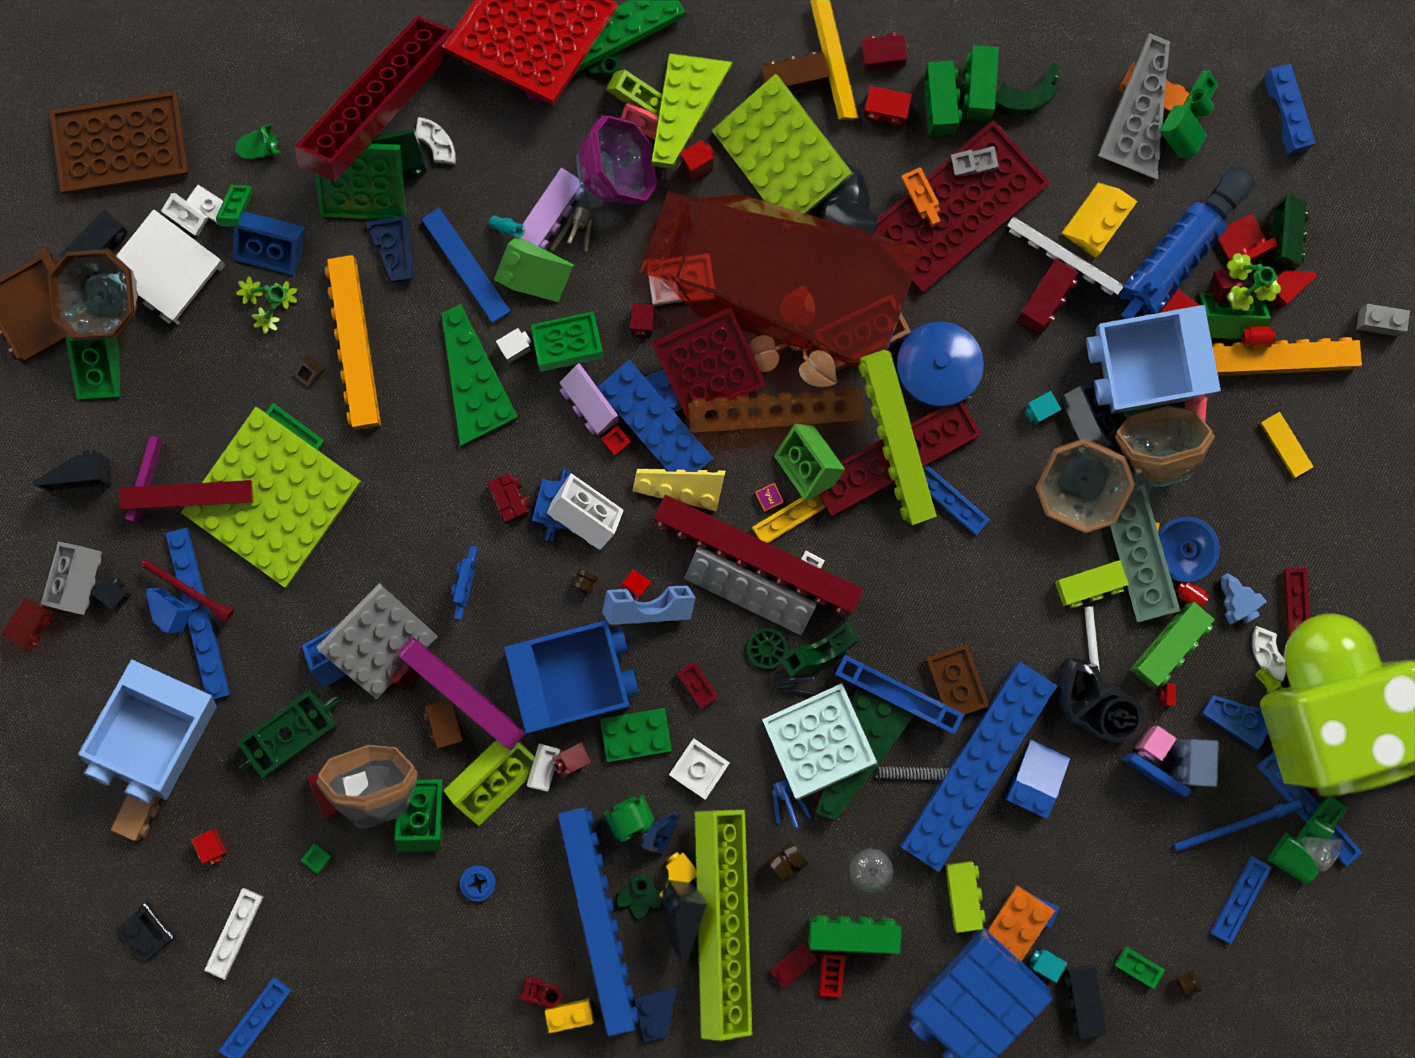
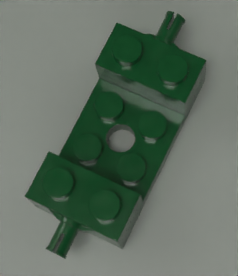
M308 690L237 741L248 758L238 765L241 771L245 773V771L254 766L261 778H268L285 766V762L317 739H322L336 729L339 725L333 718L331 709L341 703L340 700H337L339 698L335 695L325 703L314 690ZM286 727L292 731V737L289 740H284L281 737V731Z

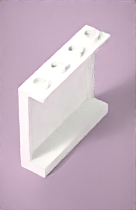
M155 210L150 213L117 254V257L133 270L137 280L138 296L144 299L143 304L152 311L156 308L161 312L159 316L169 324L173 321L177 325L180 323L177 320L213 273L217 269L221 272L225 267L222 260ZM113 273L109 277L119 286L121 283L126 285L125 279L118 273Z

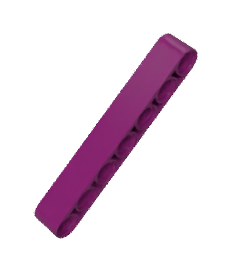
M411 636L398 651L397 655L509 750L512 751L526 734L522 728L414 637Z

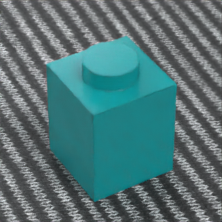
M1051 391L1025 406L1027 418L1030 422L1033 421L1035 425L1062 410Z
M1041 947L1039 951L1035 950L1030 958V967L1056 983L1067 965L1065 961Z

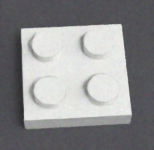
M693 738L669 775L706 799L729 765V762Z

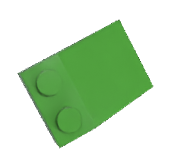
M515 237L506 247L494 280L512 290L559 302L574 265L521 237Z

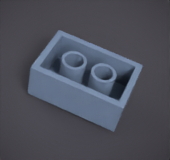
M1176 740L1172 746V757H1175V766L1171 768V777L1181 784L1217 786L1218 741Z

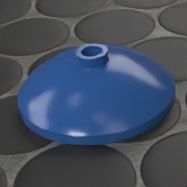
M1180 517L1171 520L1159 531L1158 534L1172 579L1181 582L1197 581L1209 575L1217 565L1220 556L1219 540L1215 531L1206 522L1194 517ZM1189 545H1192L1194 547V551L1192 553L1188 551Z

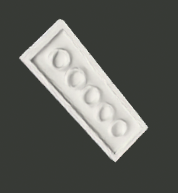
M1013 217L1009 222L1008 226L1011 228L1009 232L1019 238L1022 235L1029 239L1027 243L1036 249H1039L1040 246L1046 249L1047 256L1054 260L1060 258L1072 269H1078L1084 273L1082 276L1087 281L1093 284L1095 281L1102 284L1101 289L1112 295L1113 292L1119 294L1123 288L1120 282L1017 218Z

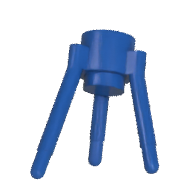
M788 779L773 784L774 790L771 792L774 799L776 823L780 824L779 797L780 801L785 799L794 828L798 829L797 819L789 799L793 797V791ZM797 800L807 818L811 819L812 816L803 800Z

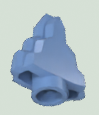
M1229 573L1221 576V589L1226 596L1224 600V606L1227 610L1225 617L1229 625L1240 620L1246 624L1260 616L1257 610L1267 603L1260 593L1255 594L1250 587L1242 586L1239 580Z

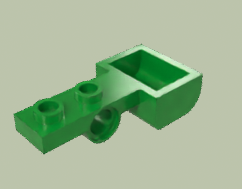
M1210 71L1201 72L1184 104L1173 106L1160 129V132L1178 158L1194 156L1207 136L1198 120L1200 117L1210 114L1214 109L1211 97L1218 83Z
M1326 796L1296 838L1287 832L1284 834L1268 856V861L1308 886L1326 863L1325 858L1316 851L1322 843H1326L1331 838L1335 825L1348 807L1334 797Z

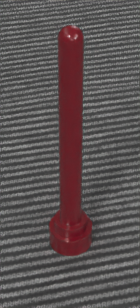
M146 559L141 562L143 568L215 612L214 615L217 616V620L226 624L235 611L232 607L224 606L223 604L218 605Z

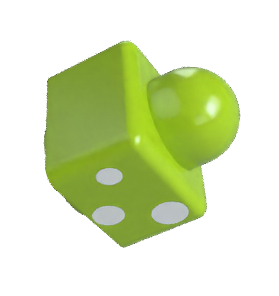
M1322 614L1301 623L1289 637L1284 651V665L1291 687L1270 692L1260 701V708L1283 782L1285 784L1318 788L1321 796H1333L1381 786L1415 774V661L1381 662L1375 642L1369 632L1361 624L1349 617L1338 614Z

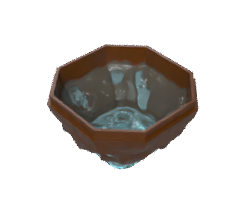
M109 249L67 252L48 275L51 319L74 340L116 338L136 314V309H138L136 304L138 292L134 272Z

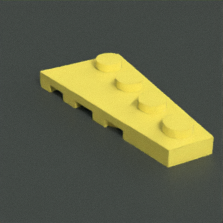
M637 469L633 492L662 499L665 495H668L687 505L717 511L726 471H718L717 473L707 472V470H698V472H686L685 470L666 472L664 469Z

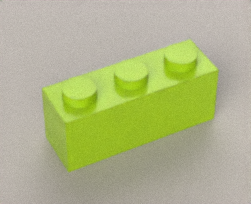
M1121 560L1055 582L1063 606L1070 605V608L1083 605L1082 600L1090 598L1091 602L1104 598L1103 593L1109 591L1111 595L1123 592V587L1129 585Z
M972 861L945 864L954 931L964 932L983 929L982 923H986L984 910H980L979 901H982L981 888H977L976 879H979L978 866H974Z

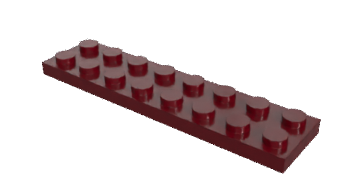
M963 401L950 407L939 408L911 423L922 466L931 463L981 435ZM883 439L841 461L840 463L845 470L836 484L818 494L830 517L895 482L889 474L888 468L891 467L889 459L887 460L883 453V447H885Z

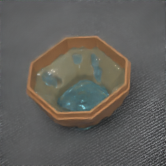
M1169 405L1128 416L1115 436L1123 455L1129 459L1134 470L1143 475L1150 484L1157 487L1171 485L1191 478L1193 471L1203 462L1204 456L1215 438L1212 430L1196 410Z
M1081 439L1054 449L1035 488L1046 516L1081 532L1088 533L1117 522L1135 487V483L1124 456L1089 440ZM1083 476L1088 477V480L1082 481L1080 479Z

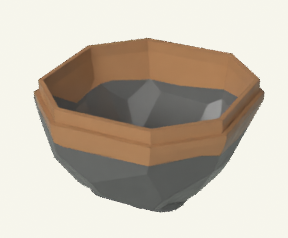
M367 745L330 758L319 773L317 784L327 800L338 812L352 821L357 827L365 829L395 819L405 812L415 789L417 771L396 747Z

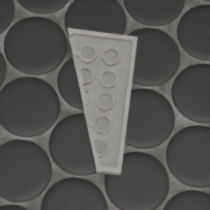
M1148 34L1098 156L1158 179L1160 138L1162 136L1160 129L1163 124L1164 93L1166 91L1165 82L1170 41L1153 34Z

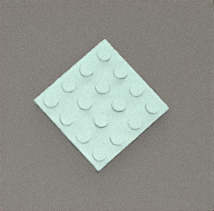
M839 684L762 719L796 800L878 764L843 684Z

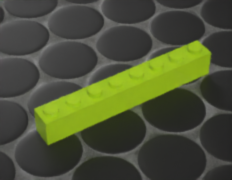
M881 350L861 357L859 370L867 382L865 391L873 403L871 412L879 424L877 433L880 439H883L885 445L883 453L885 458L889 459L891 466L888 468L889 474L896 484L894 492L902 504V508H900L901 516L904 521L906 520L912 525L937 517L891 353Z

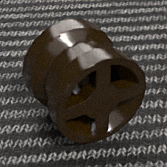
M578 569V577L573 581L572 586L592 594L593 583L597 582L598 577Z
M1193 970L1189 971L1185 976H1176L1177 985L1184 998L1188 997L1192 992L1199 993L1202 991L1199 979Z

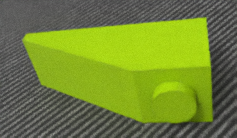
M626 70L614 73L606 91L625 103L629 101L659 116L663 96L661 93Z

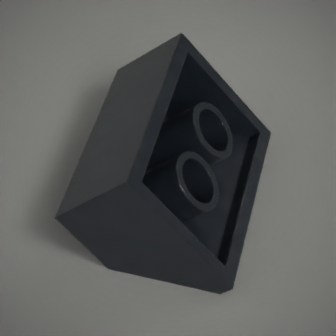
M1094 382L1080 386L1060 396L1063 408L1068 413L1072 428L1076 431L1079 440L1086 439L1106 448L1117 444L1115 436L1122 423L1117 413L1110 414L1109 404L1098 406ZM1081 445L1087 452L1093 453L1087 446Z

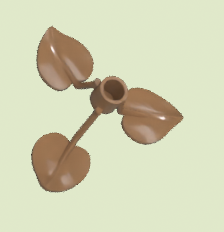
M801 286L788 294L780 305L782 318L788 323H794L797 331L796 334L790 336L789 343L775 347L773 337L761 335L754 338L748 346L761 372L771 371L778 365L780 356L777 350L787 347L795 351L803 350V358L806 362L802 363L799 367L802 379L806 383L817 387L831 386L837 383L835 363L831 355L825 351L817 350L812 352L809 358L807 357L809 338L805 333H802L798 324L802 326L810 325L815 318L816 309L811 293L805 286Z

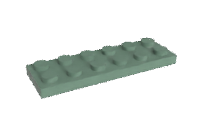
M1145 485L1133 489L1117 522L1110 525L1119 559L1129 583L1127 587L1137 622L1180 611Z

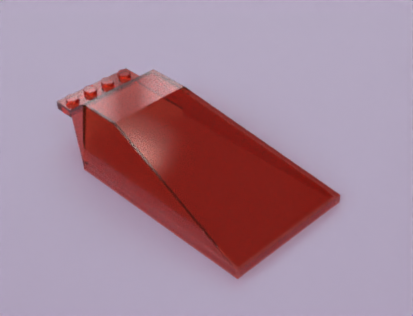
M668 191L640 272L661 279L702 318L731 307L742 331L758 336L766 335L772 337L774 341L808 352L825 351L834 360L859 367L861 357L881 350L888 351L922 249L741 194L687 197Z

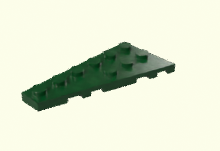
M856 689L851 704L875 759L879 764L915 714L879 696ZM877 765L824 788L815 814L836 821Z

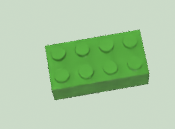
M1195 602L1184 605L1129 671L1148 688L1158 687L1159 685L1163 686L1171 677L1169 673L1174 668L1178 669L1185 661L1183 659L1184 655L1187 652L1191 653L1198 646L1197 640L1202 635L1206 636L1213 628L1211 623L1215 619Z

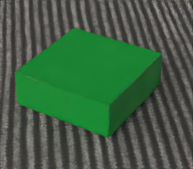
M314 843L300 861L316 874H319L332 858V855Z

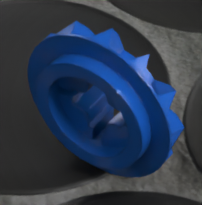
M472 866L461 877V891L465 897L472 901H483L492 895L495 889V877L491 870L484 866ZM475 874L479 880H487L481 885V893L477 886L469 887V885L475 882Z

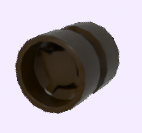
M791 841L781 849V854L775 853L767 860L784 883L794 876L795 870L800 871L808 865V862Z

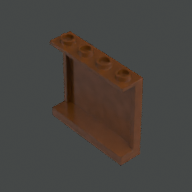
M46 248L38 251L40 256L0 278V336L4 341H8L10 345L8 350L12 357L23 363L65 341V337L68 335L51 319L48 275L58 263L53 254ZM79 301L71 304L67 318L74 317L76 312L82 308ZM81 326L77 327L78 330H83V329H85V328H83V327H81Z

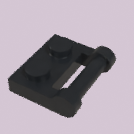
M149 901L117 927L145 962L176 936L173 930L170 931L152 910L153 906ZM144 914L163 936L161 940L156 937L141 919Z

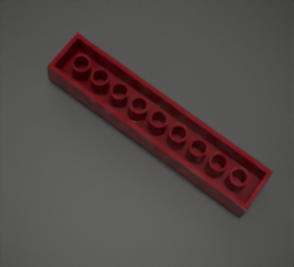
M417 15L294 146L298 166L335 182L447 59L450 54L444 52L443 45L452 34L453 29Z
M668 495L664 496L654 516L658 529L669 533L671 530L682 541L687 543L690 540L696 542V547L700 546L706 550L715 551V554L727 560L731 559L746 569L750 568L756 574L765 578L769 577L775 580V583L785 588L790 587L796 593L806 598L809 596L815 599L818 606L826 608L828 605L835 609V614L844 618L847 615L851 616L864 591L859 586Z

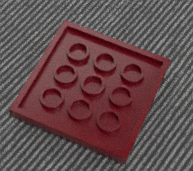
M731 306L652 342L688 421L766 385Z

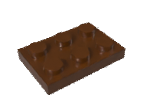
M968 644L925 658L941 703L963 714L989 706Z

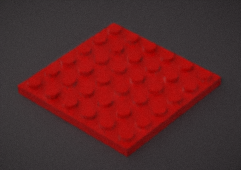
M474 0L443 45V50L554 105L618 9V3L612 0Z

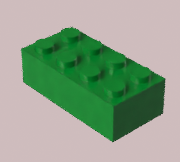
M814 915V919L809 918L808 947L810 950L900 954L901 926L893 918H880V922L873 921L871 917H858V921L851 920L849 916H836V920L829 919L827 915Z

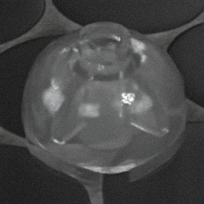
M871 848L858 852L851 860L849 870L850 878L855 886L869 893L880 892L885 889L891 882L894 871L889 857L882 851Z

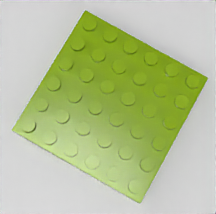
M255 407L202 482L252 480L253 503L185 506L181 513L287 588L362 481L260 408Z

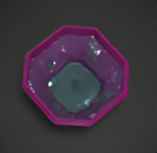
M602 115L592 125L576 155L579 183L584 191L603 201L621 204L643 205L657 186L655 166H652L653 150L651 143L635 122Z

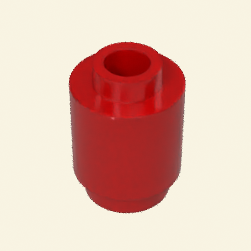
M1271 326L1248 327V329H1243L1242 344L1249 349L1271 348L1272 343L1276 341L1275 330L1271 329Z
M1180 582L1175 589L1177 599L1185 604L1195 602L1203 608L1209 599V595L1205 594L1206 591L1192 582Z

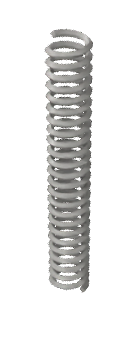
M880 766L877 767V769H879V778H880V779H881V770H882V772H883V779L885 778V770H884V769H886V778H887V779H888V770H889V773H890V779H892V771H891V769H893V779H895V770H896V773H897V779H899V771H898V769L900 770V779H902V770H903L904 780L906 779V772H905V770H907V779H909V770H910L911 780L913 779L912 770H914V779H915V780H916V770H917V776H918L917 779H918V780L920 779L919 770L921 771V780H923V770H924V779H925V780L927 779L926 770L928 771V780H930V770H931V780H934L933 770H934V772H935V780H937V771H936V770H938V780H939V781L941 780L940 771L942 772V779L944 778V771H943V770H945V775H946V773H947L946 768H944V769H942V768H940V769H939V768H937V769H936V768H933V769L930 768V769H929V768L927 767L926 769L923 768V770H922L921 767H920V768H918V767H916V768H914V767H913V768H911V767H909V768H908V767H906V768H904V767H902V768H901V767H898V768H897V766H896L895 768H894L893 766H892V767L889 766L888 768H887L886 766H885V767L882 766L881 768H880Z

